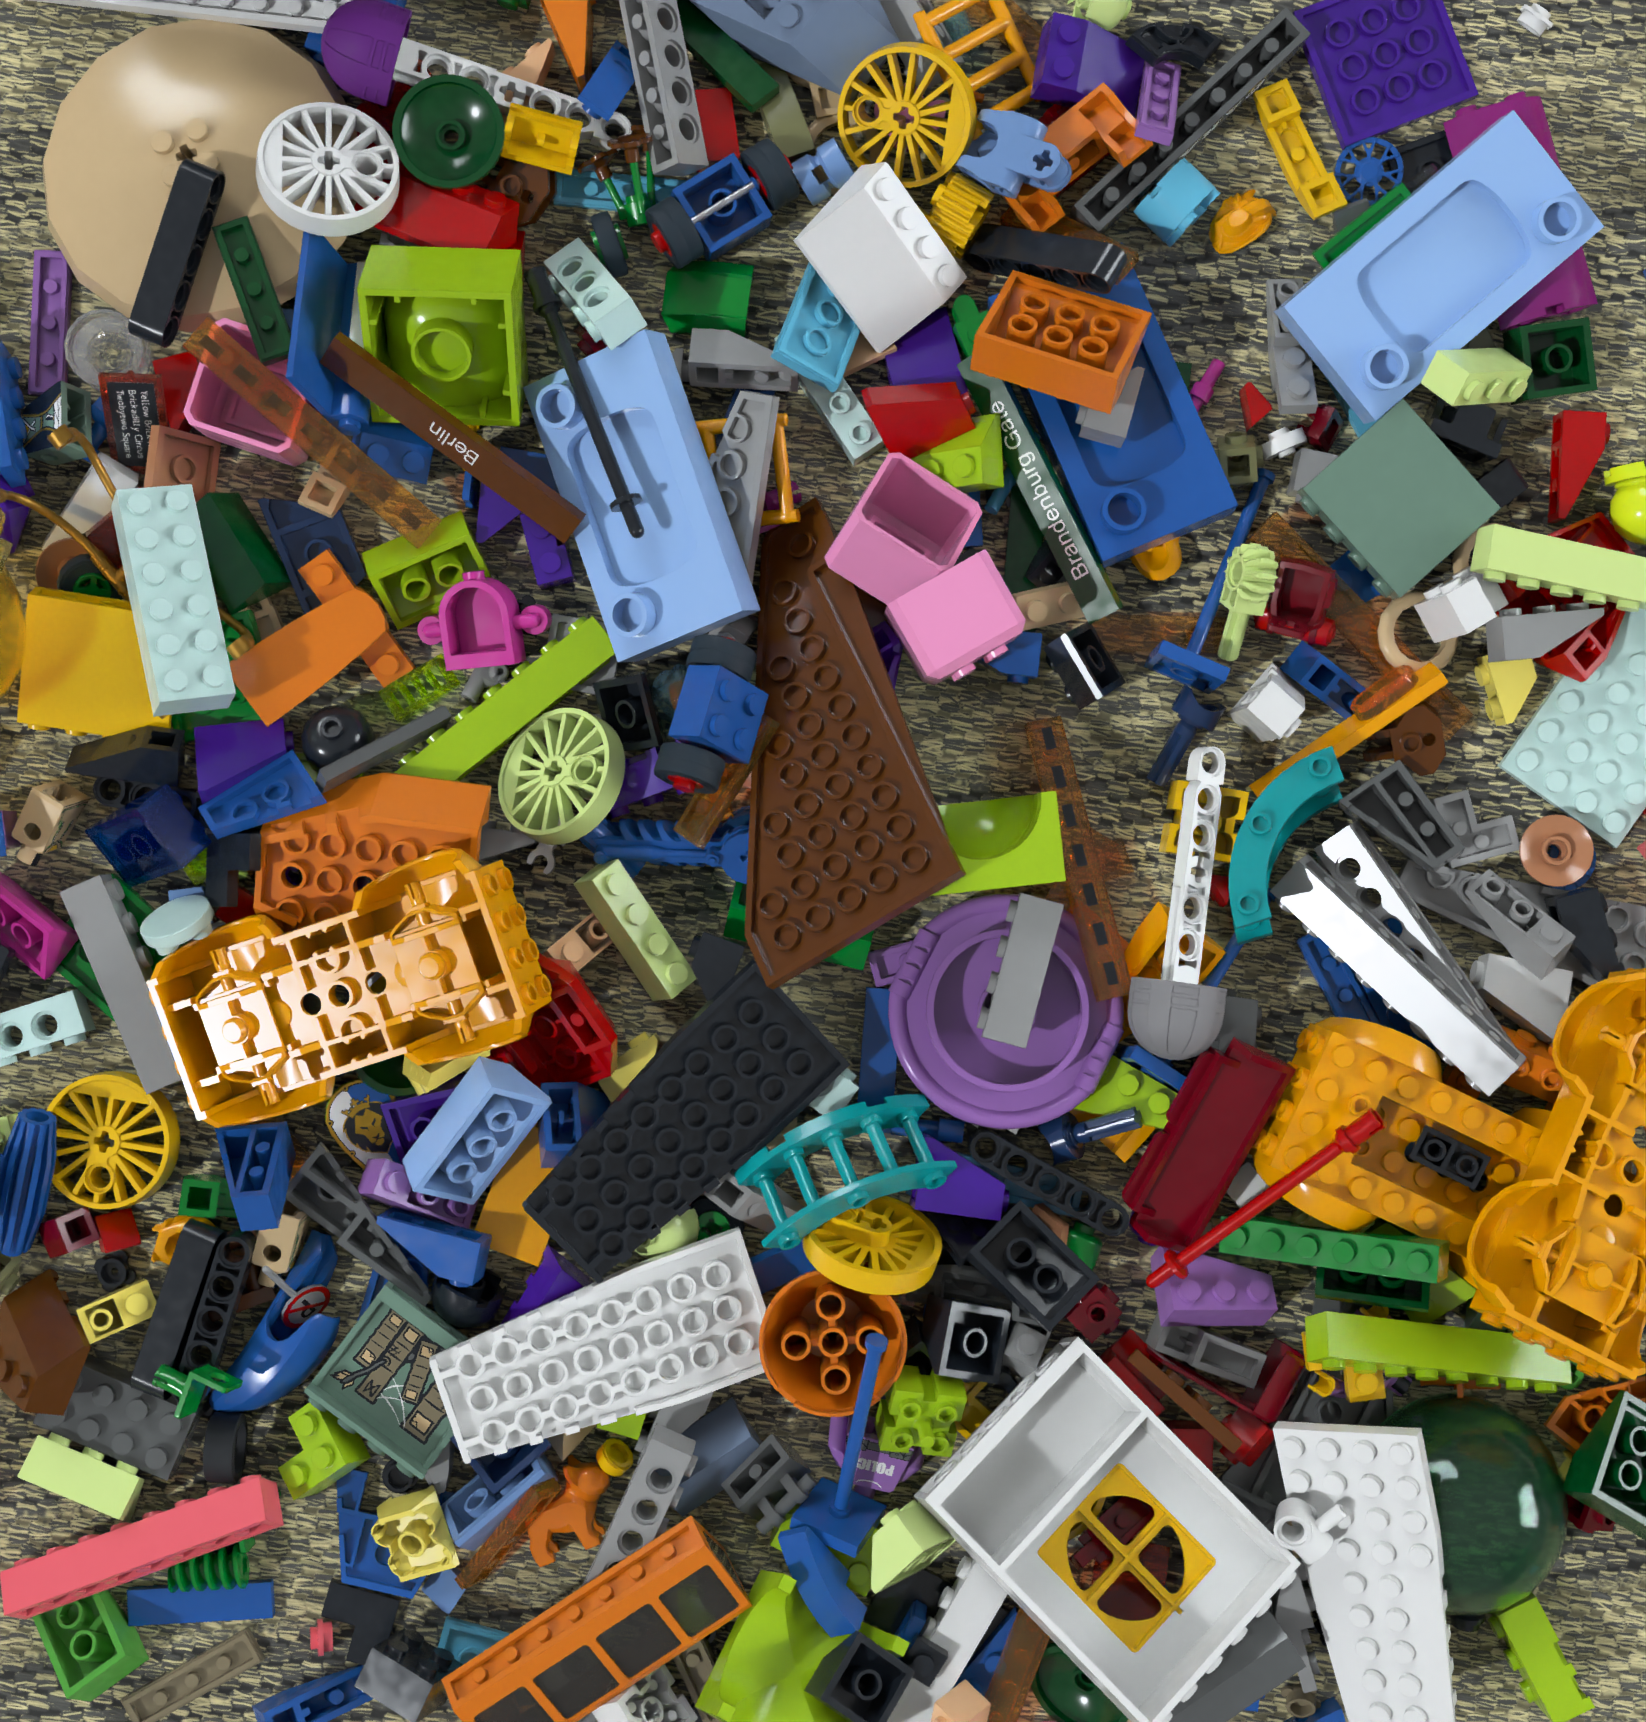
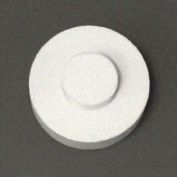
M1288 426L1267 435L1269 441L1262 444L1263 459L1266 461L1276 456L1281 459L1296 452L1295 448L1308 441L1303 428L1289 431Z

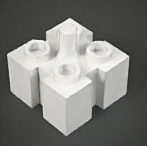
M665 1664L592 1711L598 1722H695L698 1719L684 1694L675 1695L670 1686L675 1680Z

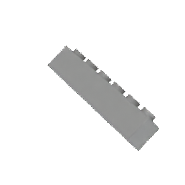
M104 874L60 891L61 898L146 1095L182 1080L175 1069V1059L169 1042L163 1036L162 1023L157 1009L149 997V988L146 981L151 980L150 978L153 974L151 968L153 958L145 945L142 946L136 934L139 932V926L134 915L131 912L127 913L122 901L125 894L120 882L116 878L113 879L111 874Z

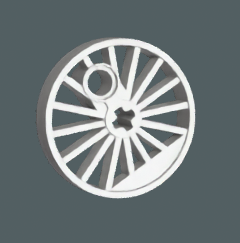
M307 103L281 113L272 120L263 132L257 151L256 180L266 204L279 218L289 225L319 236H348L373 227L391 211L398 197L400 186L399 159L394 143L388 133L367 114L338 103ZM313 123H325V147ZM332 124L342 125L344 127L332 147ZM303 126L308 139L296 128ZM354 130L361 133L358 137H356L354 140L348 143ZM283 136L286 137L291 143L283 140ZM373 142L377 145L375 147L365 149ZM387 159L389 164L383 163V160ZM383 179H391L390 184L383 182ZM292 185L290 188H288L286 191L282 193V187ZM310 190L302 207L293 204V202ZM320 195L324 196V214L312 212ZM379 196L380 198H379L377 201H375V200L373 199V198ZM332 197L338 199L344 214L332 215ZM350 199H354L364 209L355 211Z

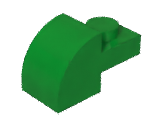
M190 1174L184 1176L178 1215L215 1218L216 1216L237 1218L227 1179L213 1174Z

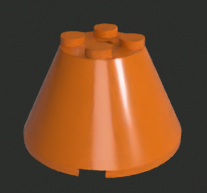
M816 1269L791 1280L771 1300L760 1327V1359L771 1385L796 1408L809 1414L823 1417L849 1416L854 1413L866 1358V1336L870 1333H880L888 1339L887 1350L881 1355L871 1407L881 1400V1397L891 1388L901 1374L907 1353L906 1327L901 1311L891 1295H875L849 1289L825 1277ZM836 1332V1335L831 1336L829 1333Z

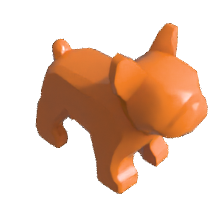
M573 1455L568 1456V1465L563 1466V1473L566 1478L565 1489L560 1494L541 1501L531 1508L525 1507L522 1515L527 1520L530 1551L539 1567L555 1562V1553L560 1552L558 1543L552 1538L553 1533L575 1532L585 1550L602 1543V1535L606 1533V1529L603 1524L596 1520V1511L601 1495L610 1486L611 1476L605 1473L597 1462L581 1463Z

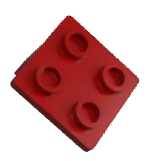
M1128 1329L1099 1358L1158 1416L1165 1410L1160 1399L1166 1394L1127 1359L1137 1348L1156 1366L1160 1361L1146 1351L1148 1345L1132 1329Z

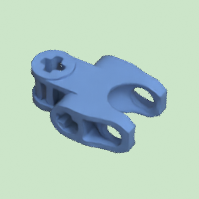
M981 109L977 120L989 132L998 135L997 144L986 156L972 157L965 154L961 155L956 166L962 173L978 181L991 192L1012 199L1017 198L1023 183L1046 192H1057L1066 187L1072 175L1071 165L1062 156L1057 146L1043 141L1048 131V128L1043 123L1015 111Z

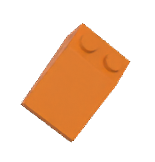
M539 0L581 93L591 78L594 26L591 6L596 4V0Z

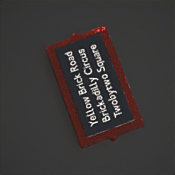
M128 370L127 373L99 372L98 379L110 457L132 471H139L141 474H145L151 425L169 427L162 374H135L132 370Z

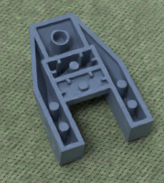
M690 0L752 57L841 95L843 86L852 71L866 56L883 46L901 42L879 0ZM887 55L874 60L879 69L887 61ZM867 68L858 77L865 84H868L873 78ZM853 88L850 100L854 101L860 92Z

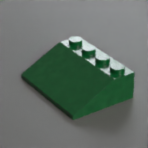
M1620 1390L1573 1455L1561 1491L1646 1540V1403L1629 1392Z

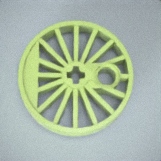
M559 708L548 711L525 726L507 750L499 773V801L502 811L509 822L526 836L547 845H561L573 842L596 828L615 804L624 780L625 754L618 734L604 720L577 708ZM544 737H546L547 747L542 741ZM534 749L537 751V753L542 758L544 763H541L533 759ZM531 766H532V767L537 768V769H539V770H530V769H531ZM583 798H591V799H590V801H589L588 803H586ZM571 801L579 811V813L575 817L573 815Z

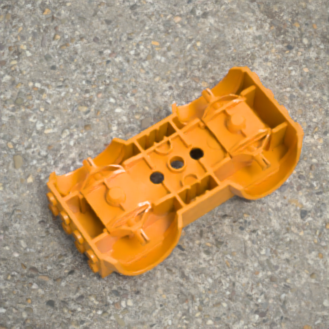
M451 848L437 851L398 866L368 883L356 892L351 911L286 933L266 915L248 916L213 929L212 933L203 939H193L159 961L150 978L151 980L146 981L149 988V997L157 1009L162 1023L163 1036L169 1042L175 1059V1069L183 1080L187 1091L188 1104L194 1111L197 1121L202 1120L216 1128L288 1114L330 1099L334 1089L335 1076L402 1054L418 1066L440 1063L492 1050L526 1037L533 1013L552 1001L550 996L552 988L548 977L541 971L538 962V947L535 941L529 937L525 925V910L520 903H517L512 889L514 886L513 876L510 870L504 866L503 860L501 859L482 866L462 849ZM372 972H379L386 979V988L382 993L373 992L368 986V976ZM337 985H342L348 990L349 1001L347 1004L341 1003L336 998L335 988ZM308 993L315 994L321 1001V1009L317 1014H310L303 1007V998Z
M1627 968L1625 971L1610 972L1607 979L1588 987L1566 1009L1558 1023L1552 1050L1555 1066L1564 1082L1523 1180L1505 1187L1490 1199L1478 1215L1472 1227L1467 1245L1469 1270L1478 1286L1469 1307L1482 1314L1481 1321L1499 1329H1502L1504 1326L1513 1330L1512 1336L1530 1345L1537 1343L1546 1347L1545 1354L1563 1362H1566L1568 1359L1577 1363L1576 1369L1594 1378L1601 1376L1613 1382H1618L1619 1377L1635 1381L1637 1376L1646 1374V1363L1642 1361L1640 1355L1641 1338L1646 1323V1147H1637L1632 1138L1636 1133L1635 1129L1637 1127L1643 1126L1646 1128V968ZM1629 1161L1636 1167V1176L1631 1182L1624 1176V1166ZM1612 1194L1617 1195L1622 1201V1210L1615 1217L1608 1215L1604 1208L1605 1200H1608Z
M1329 1017L1315 1024L1310 1023L1308 1028L1303 1029L1296 1041V1048L1298 1049L1292 1062H1288L1296 1071L1249 1151V1154L1252 1155L1256 1172L1269 1187L1331 1143L1335 1138V1130L1341 1125L1348 1126L1367 1112L1369 1108H1373L1386 1124L1385 1129L1380 1130L1360 1145L1361 1149L1355 1154L1351 1152L1340 1154L1282 1196V1198L1306 1214L1345 1231L1358 1232L1380 1217L1420 1237L1450 1241V1266L1477 1289L1478 1286L1470 1273L1467 1262V1245L1472 1227L1481 1210L1492 1197L1505 1187L1523 1180L1551 1111L1524 1107L1514 1114L1508 1115L1443 1084L1441 1061L1438 1054L1424 1043L1394 1029L1373 1022L1347 1017ZM1424 1125L1444 1133L1491 1157L1484 1171L1487 1179L1486 1186L1481 1191L1473 1192L1469 1187L1445 1175L1441 1176L1437 1171L1419 1162H1409L1405 1157L1406 1146L1411 1142L1417 1141ZM1631 1161L1627 1162L1624 1166V1176L1629 1182L1636 1176L1632 1174ZM1615 1194L1610 1195L1608 1200H1605L1604 1208L1607 1214L1615 1217L1622 1210V1201Z

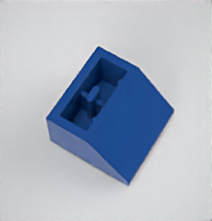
M579 1082L540 1084L539 1089L547 1094L552 1101L551 1105L538 1120L541 1168H554L610 1106L609 1098L605 1093Z

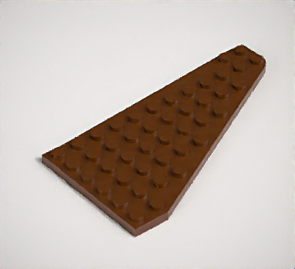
M816 497L798 508L801 516L800 522L779 524V526L770 529L765 535L761 547L760 611L758 612L755 686L769 694L752 751L745 938L766 986L773 990L966 875L948 837L857 587L852 582L829 569L824 558L837 537V533L822 503Z

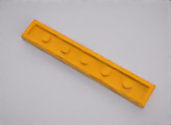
M1429 662L1249 785L1250 789L1258 798L1264 789L1283 771L1299 760L1324 748L1332 746L1336 758H1339L1445 686L1448 680L1442 671Z

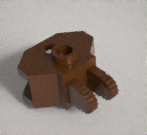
M500 156L497 164L502 169L496 178L489 173L481 180L489 186L487 190L501 192L506 198L520 203L517 228L537 223L557 194L556 171L523 162H516ZM533 194V200L530 203L529 197Z
M1424 699L1365 739L1371 741L1389 737L1390 745L1372 747L1362 752L1363 759L1367 762L1394 759V762L1400 760L1419 776L1434 774L1446 755L1442 722L1437 709Z

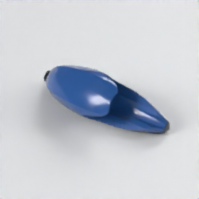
M312 1227L301 1254L285 1280L296 1292L313 1284H322L327 1287L338 1260L337 1251L332 1236L319 1227ZM280 1289L250 1340L226 1372L242 1380V1386L226 1394L214 1389L210 1398L203 1403L205 1415L211 1417L214 1412L239 1413L256 1410L288 1395L303 1383L325 1358L336 1339L341 1317H329L317 1313L311 1316L299 1328H289L281 1320V1313L286 1302L291 1297Z

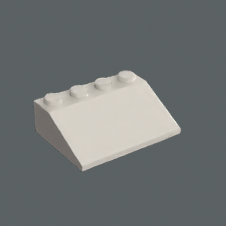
M887 162L861 165L793 240L877 353L883 352L943 305L967 278Z

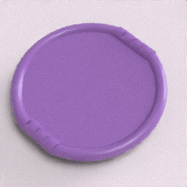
M991 894L975 897L958 903L934 917L917 932L889 988L888 1018L890 1033L899 1061L908 1077L917 1089L941 1110L967 1123L994 1129L1032 1127L1056 1119L1071 1111L1090 1094L1094 1093L1124 1033V1002L1119 977L1117 974L1118 984L1108 985L1103 963L1112 962V959L1103 945L1098 946L1095 934L1077 917L1063 909L1026 1049L981 1037L983 1029L976 1027L982 1006L989 1008L992 993L986 992L991 971H999L1002 958L996 956L1001 935L1008 937L1012 923L1005 921L1010 900L1018 901L1020 894Z

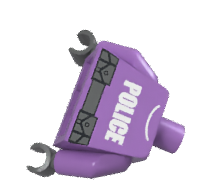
M853 1414L848 1417H830L828 1446L836 1465L842 1468ZM868 1416L853 1482L855 1485L853 1491L873 1499L876 1490L892 1492L898 1482H904L920 1470L926 1455L922 1454L921 1447L912 1446L909 1449V1453L881 1451L874 1424L875 1417Z

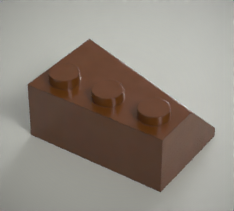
M53 1269L46 1270L3 1298L0 1306V1389L23 1412L64 1416L91 1346L78 1317L71 1316L66 1305L70 1300L66 1291L58 1289L56 1283L59 1276Z

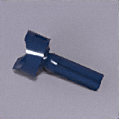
M1185 684L1171 706V709L1178 713L1177 716L1181 720L1176 724L1146 778L1164 788L1196 735L1197 728L1200 730L1205 728L1213 732L1226 710V707L1219 702L1215 704L1198 703L1192 689Z
M1132 1107L1082 1122H1078L1072 1113L1067 1112L1056 1119L1038 1125V1130L1047 1139L1054 1156V1163L1052 1165L1055 1166L1082 1158L1085 1152V1143L1138 1129L1143 1125L1140 1120L1142 1118L1140 1110L1137 1111L1136 1107Z

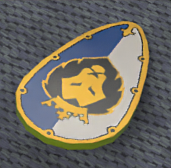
M354 1079L342 1084L334 1091L326 1105L325 1122L331 1136L344 1152L363 1169H365L368 1159L385 1158L401 1164L380 1106L382 1102L393 1099L395 1096L379 1093L368 1087L360 1079Z

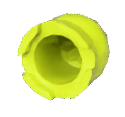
M1644 461L1610 468L1609 471H1603L1605 486H1614L1617 489L1610 501L1609 513L1615 531L1630 542L1646 545V466Z

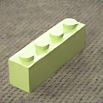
M619 859L596 865L573 883L653 1001L673 999L697 979L691 966Z

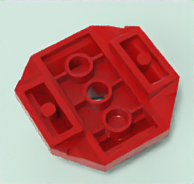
M539 953L538 962L541 971L548 977L551 984L552 993L550 996L552 1001L533 1013L526 1037L490 1050V1056L486 1058L510 1064L538 1088H540L541 1083L579 1082L586 1086L611 1076L617 1069L618 1036L614 1032V1023L570 960L548 958Z

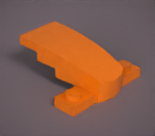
M330 548L298 569V572L322 605L266 637L236 661L233 659L229 662L233 682L267 727L333 679L359 656H361L384 689L416 668L389 631L390 627L387 616L380 603L365 589L356 586Z

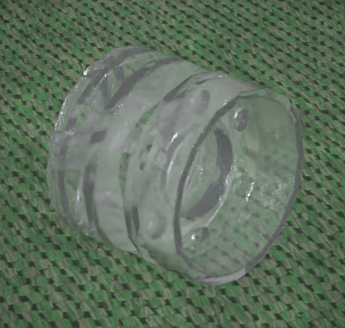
M108 309L91 310L78 317L68 329L64 343L66 360L73 372L100 394H108L107 382L147 383L152 376L154 368L152 361L155 360L153 347L150 342L129 333V319L122 313ZM112 350H116L121 354L116 357L117 363L115 364L107 360L111 358Z

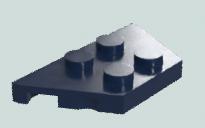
M269 498L257 500L304 614L319 607L322 603L298 572V569L325 550L330 548L356 586L368 575L341 508L333 518H329L299 505L296 501Z

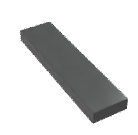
M440 706L319 770L315 782L316 786L322 794L428 739L441 728L446 729L452 715L446 706Z

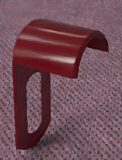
M1275 1338L1266 1353L1267 1358L1255 1388L1247 1387L1244 1394L1240 1396L1177 1359L1155 1351L1149 1345L1146 1348L1150 1355L1164 1365L1269 1423L1276 1422L1306 1369L1304 1356Z

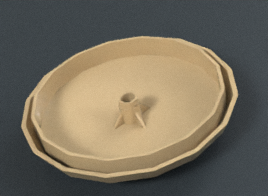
M204 19L149 27L99 56L60 104L42 166L48 229L78 282L125 317L130 318L177 170L182 161L191 159L222 171L225 174V187L212 227L248 216L280 305L295 297L303 231L279 218L264 201L256 180V158L263 132L272 120L286 110L314 102H331L347 106L326 68L277 32L247 25ZM313 123L325 147V123ZM332 124V147L344 126ZM303 126L297 127L296 129L308 139ZM356 130L353 131L348 143L358 137ZM283 136V140L291 143L286 137ZM292 185L282 187V193L286 191L288 188H290ZM310 190L293 202V204L302 207ZM320 195L312 212L324 214V196ZM332 197V215L344 214L338 199ZM350 199V201H351V203H352V205H353V207H354L355 204H356V201H355L354 199ZM212 228L178 329L180 331L193 332L211 329L212 323L222 318L242 324L246 323ZM324 236L336 251L346 240V236Z

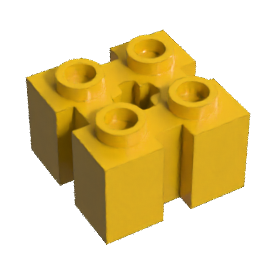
M1174 780L1170 782L1166 809L1175 812L1173 823H1163L1159 852L1177 855L1184 791L1189 784L1188 781ZM1220 787L1222 798L1214 861L1230 864L1232 850L1237 834H1233L1235 821H1243L1245 818L1249 792ZM1203 789L1198 794V804L1202 809L1207 804V794H1205ZM1197 826L1193 832V839L1199 845L1203 838V832Z

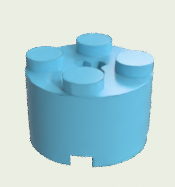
M1183 158L1156 184L1157 186L1154 190L1145 196L1134 210V213L1164 243L1171 247L1184 234L1185 230L1205 213L1207 207L1220 195V192L1190 162Z

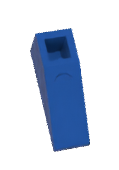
M616 40L577 99L583 103L582 108L593 118L600 120L602 117L608 122L634 83L629 49Z

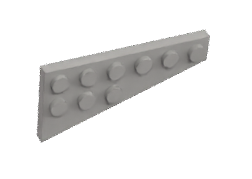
M740 391L722 430L723 438L716 453L711 454L709 463L752 584L780 397L751 391Z

